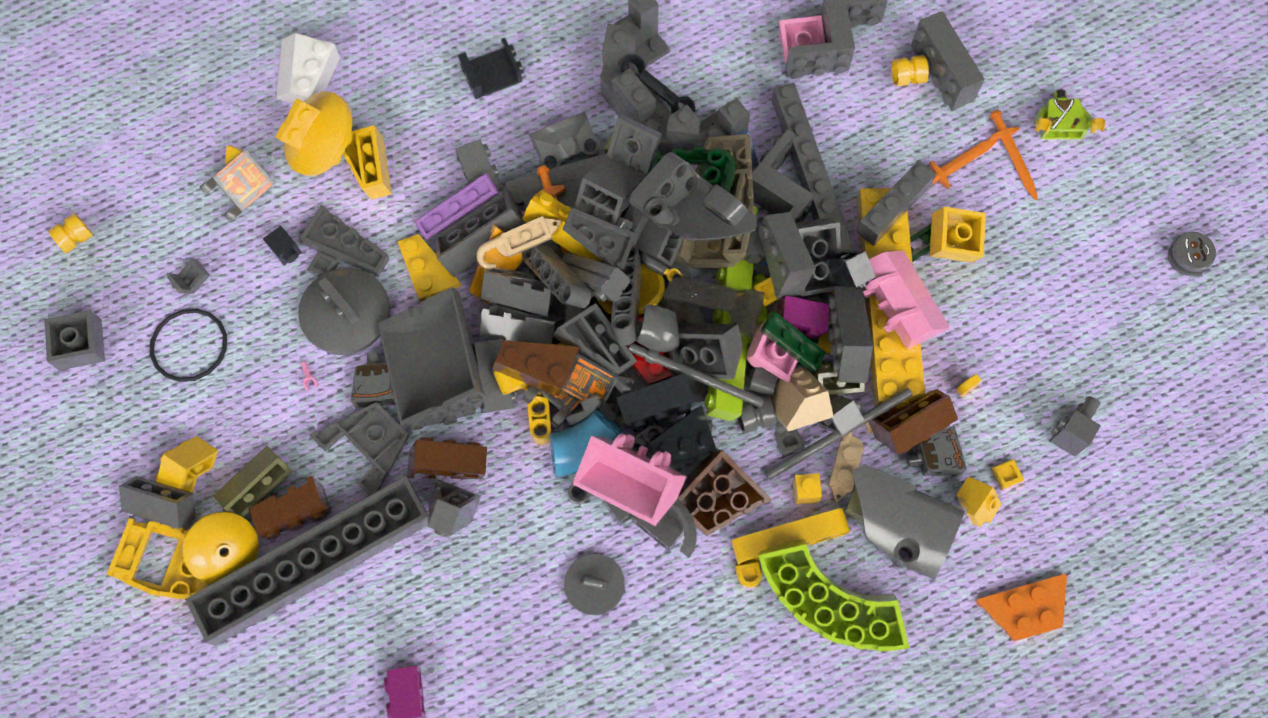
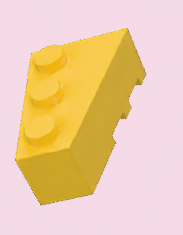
M374 125L351 131L352 141L346 147L343 156L347 160L361 189L371 200L391 195L392 190L384 137Z

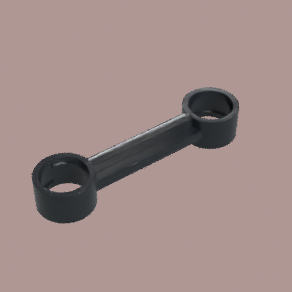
M631 55L622 62L620 67L621 73L629 69L628 62L633 63L638 70V73H635V75L647 88L671 106L672 114L680 109L679 102L685 106L688 105L695 112L694 101L688 96L678 97L646 70L645 62L640 56Z

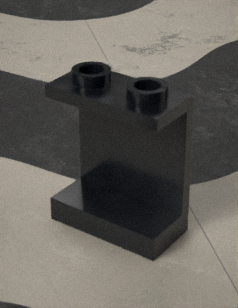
M505 37L501 38L502 49L470 61L466 52L458 55L460 67L475 100L522 82L521 74L524 73L520 61L516 62L514 58L516 56L515 49L512 44L508 45Z

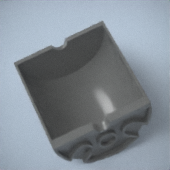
M452 287L420 302L421 306L417 308H408L378 323L400 426L411 427V430H419L425 426L439 423L444 425L454 424L457 422V418L476 414V409L485 402V395L461 296Z

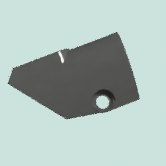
M673 152L667 153L657 163L629 198L630 205L652 220L657 227L665 228L687 240L723 239L756 231V215L748 211L745 205L717 184L713 186L701 178L688 162Z
M864 464L851 471L860 503L866 540L891 557V561L895 566L900 568L906 567L935 580L953 544L965 511L917 491L916 486L869 465ZM899 550L906 551L909 555V560L900 558Z

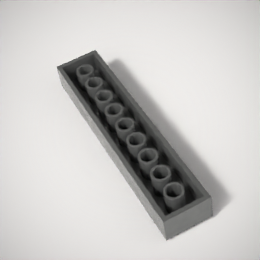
M405 476L186 598V603L205 643L216 646L428 526V513L412 483Z

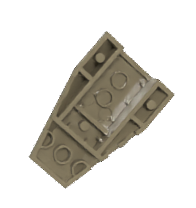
M750 135L708 137L703 149H724L733 156L736 169L729 193L741 201L748 211L754 214ZM697 165L695 169L698 175L701 165ZM750 233L715 240L692 241L684 238L674 262L690 268L734 267L746 256Z

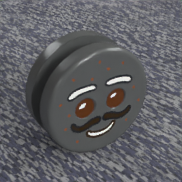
M1199 232L1183 233L1171 244L1168 250L1170 265L1175 271L1185 276L1202 274L1213 264L1216 258V249L1213 242Z

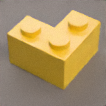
M198 436L188 441H183L179 446L172 450H167L162 455L159 472L156 475V482L193 493L197 478L214 467L218 450Z

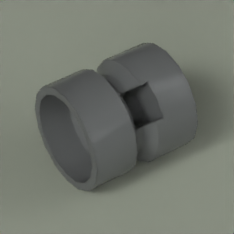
M768 396L763 397L764 401L761 408L748 402L742 404V415L738 417V421L744 434L757 431L758 426L764 429L776 425L774 408Z

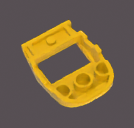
M129 518L106 575L115 577L148 594L176 599H186L209 586V583L197 579L184 562L182 549L187 530L183 527L174 529L158 522H136L134 519ZM152 532L179 540L161 586L135 579Z

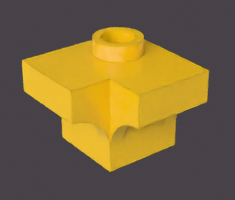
M971 477L966 479L956 494L960 505L967 509L966 513L971 523L980 528L984 522L990 524L1002 505L992 486Z

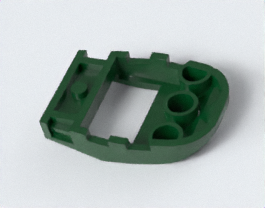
M694 146L690 150H683L682 148L672 150L673 153L689 164L701 165L699 171L701 178L711 185L717 184L729 192L736 164L733 156L728 151L719 148L707 150L703 149L702 146ZM656 151L651 170L666 154L663 155L661 151Z

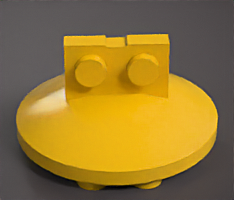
M330 91L315 93L305 101L296 98L286 120L283 121L275 135L277 139L284 142V154L288 165L297 173L305 176L322 174L333 165H337L346 147L352 141L351 108L344 98Z

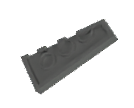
M322 204L299 238L301 244L377 277L380 276L390 260L388 254L368 239L360 236L355 229L344 224L342 219L331 214Z

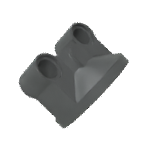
M585 112L529 134L539 156V166L544 165L546 156L554 158L555 164L549 169L559 167L560 160L579 152L587 156L598 153L601 146L599 139L593 134ZM587 139L592 140L594 143V149L591 152L587 151L584 147Z

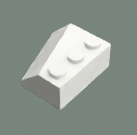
M297 33L282 39L276 98L293 104L296 98L305 101L311 95L325 91L340 60L335 44Z

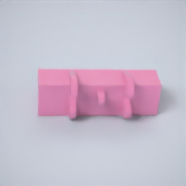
M904 251L884 252L869 259L876 277L869 280L863 294L865 297L874 295L879 302V310H883L888 317L887 326L884 327L886 333L895 330L906 349H909L950 329L949 324Z
M621 433L614 441L606 437L591 436L573 485L656 526L677 500L686 478L685 475L669 468L671 454L666 451L664 453L658 451L650 459L645 456L647 448L641 446L638 452L632 450L634 437L630 434L626 437L625 434Z

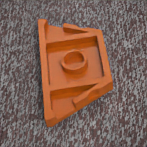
M1062 574L979 598L975 601L979 607H982L992 617L991 619L998 626L1005 630V633L1014 642L1063 627L1067 576Z

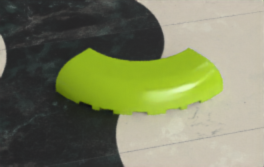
M805 539L776 545L758 553L762 570L779 601L807 628L812 629L832 642L852 646L859 650L897 651L910 648L899 602L895 594L867 595L838 585L817 566L811 557Z

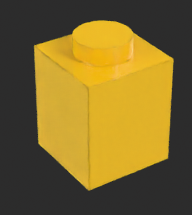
M819 473L795 475L792 481L795 505L819 503L822 498Z

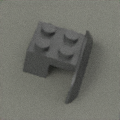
M678 499L656 526L635 515L632 517V522L668 552L684 535L680 552L688 558L691 557L697 541L696 526L688 509Z

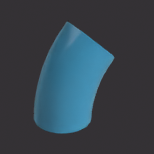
M594 410L574 426L550 433V448L555 477L558 478L577 473L591 436L606 437L614 441L619 434H625L624 431L614 421L608 420L602 412Z

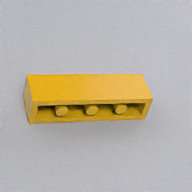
M543 190L530 200L522 218L523 221L528 223L541 216L546 219L561 220L562 223L552 235V240L571 253L604 263V261L563 230L571 210L570 207L565 206Z

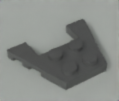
M375 402L350 414V417L338 423L334 422L328 425L329 427L310 434L325 452L345 435L374 465L357 482V485L368 496L380 490L410 436L378 402Z

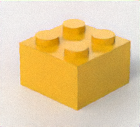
M942 207L933 212L930 257L970 263L983 258L986 213L950 207Z

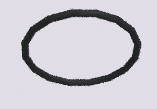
M200 309L180 310L167 316L156 327L150 340L149 355L155 369L165 378L178 382L196 381L209 375L222 362L227 351V333L222 322L210 312ZM198 313L210 317L219 326L223 336L222 350L217 361L207 371L193 377H177L163 370L154 355L155 340L160 330L171 319L182 314Z

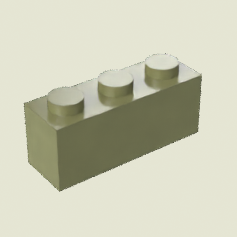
M266 446L217 491L213 497L227 512L244 517L250 511V507L258 504L292 470Z

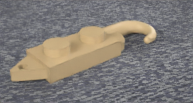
M541 216L501 234V236L483 243L477 250V261L485 269L496 268V264L485 262L484 254L487 251L497 248L502 255L512 257L553 239L552 235L562 221L546 219Z
M867 422L865 425L868 428V434H872L870 424ZM853 431L841 438L828 487H831L835 504L848 493H852L854 480L851 471L859 467L864 449L861 440L852 436Z

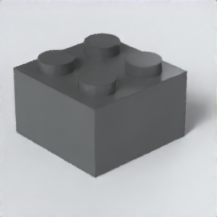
M91 310L44 319L47 362L60 371L105 362L102 320Z

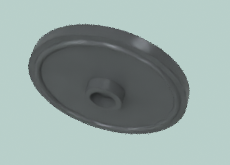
M588 554L578 558L569 567L565 575L564 590L568 601L576 610L587 615H601L611 611L618 605L624 594L625 579L621 568L613 559L602 554Z

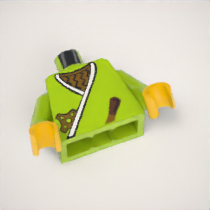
M1062 89L1053 93L1054 99H1049L1046 105L1039 109L1033 120L1036 126L1035 131L1038 132L1040 129L1041 139L1082 140L1089 129H1091V133H1096V129L1104 132L1106 121L1102 118H1093L1082 107L1079 99H1067V92Z

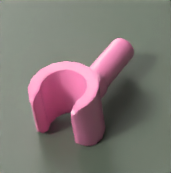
M301 362L305 374L303 387L309 391L307 385L310 381H314L315 387L318 388L319 383L312 377L307 362Z

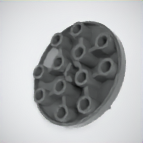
M354 268L335 269L322 274L307 287L299 304V323L308 340L320 350L337 355L357 353L371 346L381 336L378 323L390 317L389 298L382 284L371 274Z

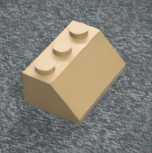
M805 367L794 368L790 382L780 379L774 388L772 396H769L775 416L787 431L833 417L828 390Z

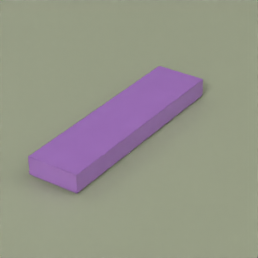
M485 173L414 222L425 240H429L498 194L499 191L489 174Z

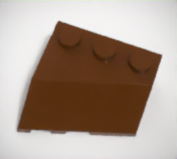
M720 449L710 453L685 479L677 498L688 509L694 519L696 528L705 536L730 524L734 519L743 514H748L761 504H766L772 500Z

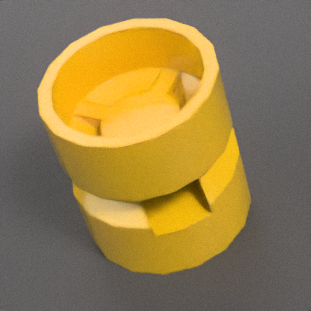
M919 55L912 56L910 60L906 57L893 59L891 73L894 85L899 87L907 86L910 82L913 84L926 83L929 75L926 57Z
M75 212L64 219L63 225L58 223L47 230L52 239L66 254L77 247V242L84 243L93 237L91 231Z

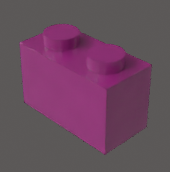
M785 296L778 303L777 313L809 339L820 338L828 330L829 304Z
M411 666L387 670V677H384V689L386 693L389 692L390 700L389 703H386L387 717L426 718L421 668Z

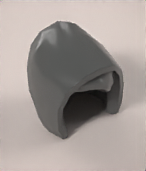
M645 305L643 323L638 320V331L635 341L653 351H673L680 343L676 313L662 307Z

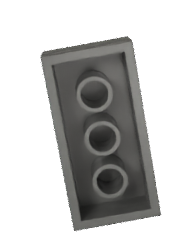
M940 11L919 20L911 43L912 50L915 54L926 57L932 83L942 93L943 102L949 105L951 110L974 102L985 79L944 12Z
M834 286L833 295H829L828 298L829 309H831L828 318V327H830L828 329V342H832L830 356L834 357L833 373H837L838 382L867 383L873 343L862 288Z

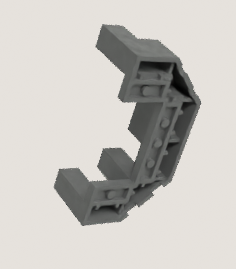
M628 0L629 15L614 24H607L602 48L601 95L617 116L624 115L661 133L662 136L657 151H661L663 155L672 152L675 148L690 150L694 146L704 147L708 137L735 135L743 129L748 131L750 113L737 98L700 122V119L688 105L671 114L658 96L647 88L635 75V73H638V70L633 63L628 62L629 69L621 73L620 67L622 62L631 55L640 56L644 60L646 67L670 53V47L658 34L659 4L656 0Z

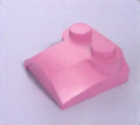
M822 15L779 21V38L782 44L785 64L789 47L825 43Z
M762 324L758 328L747 351V359L752 366L756 368L762 367L782 380L790 382V377L797 364V360L760 332Z

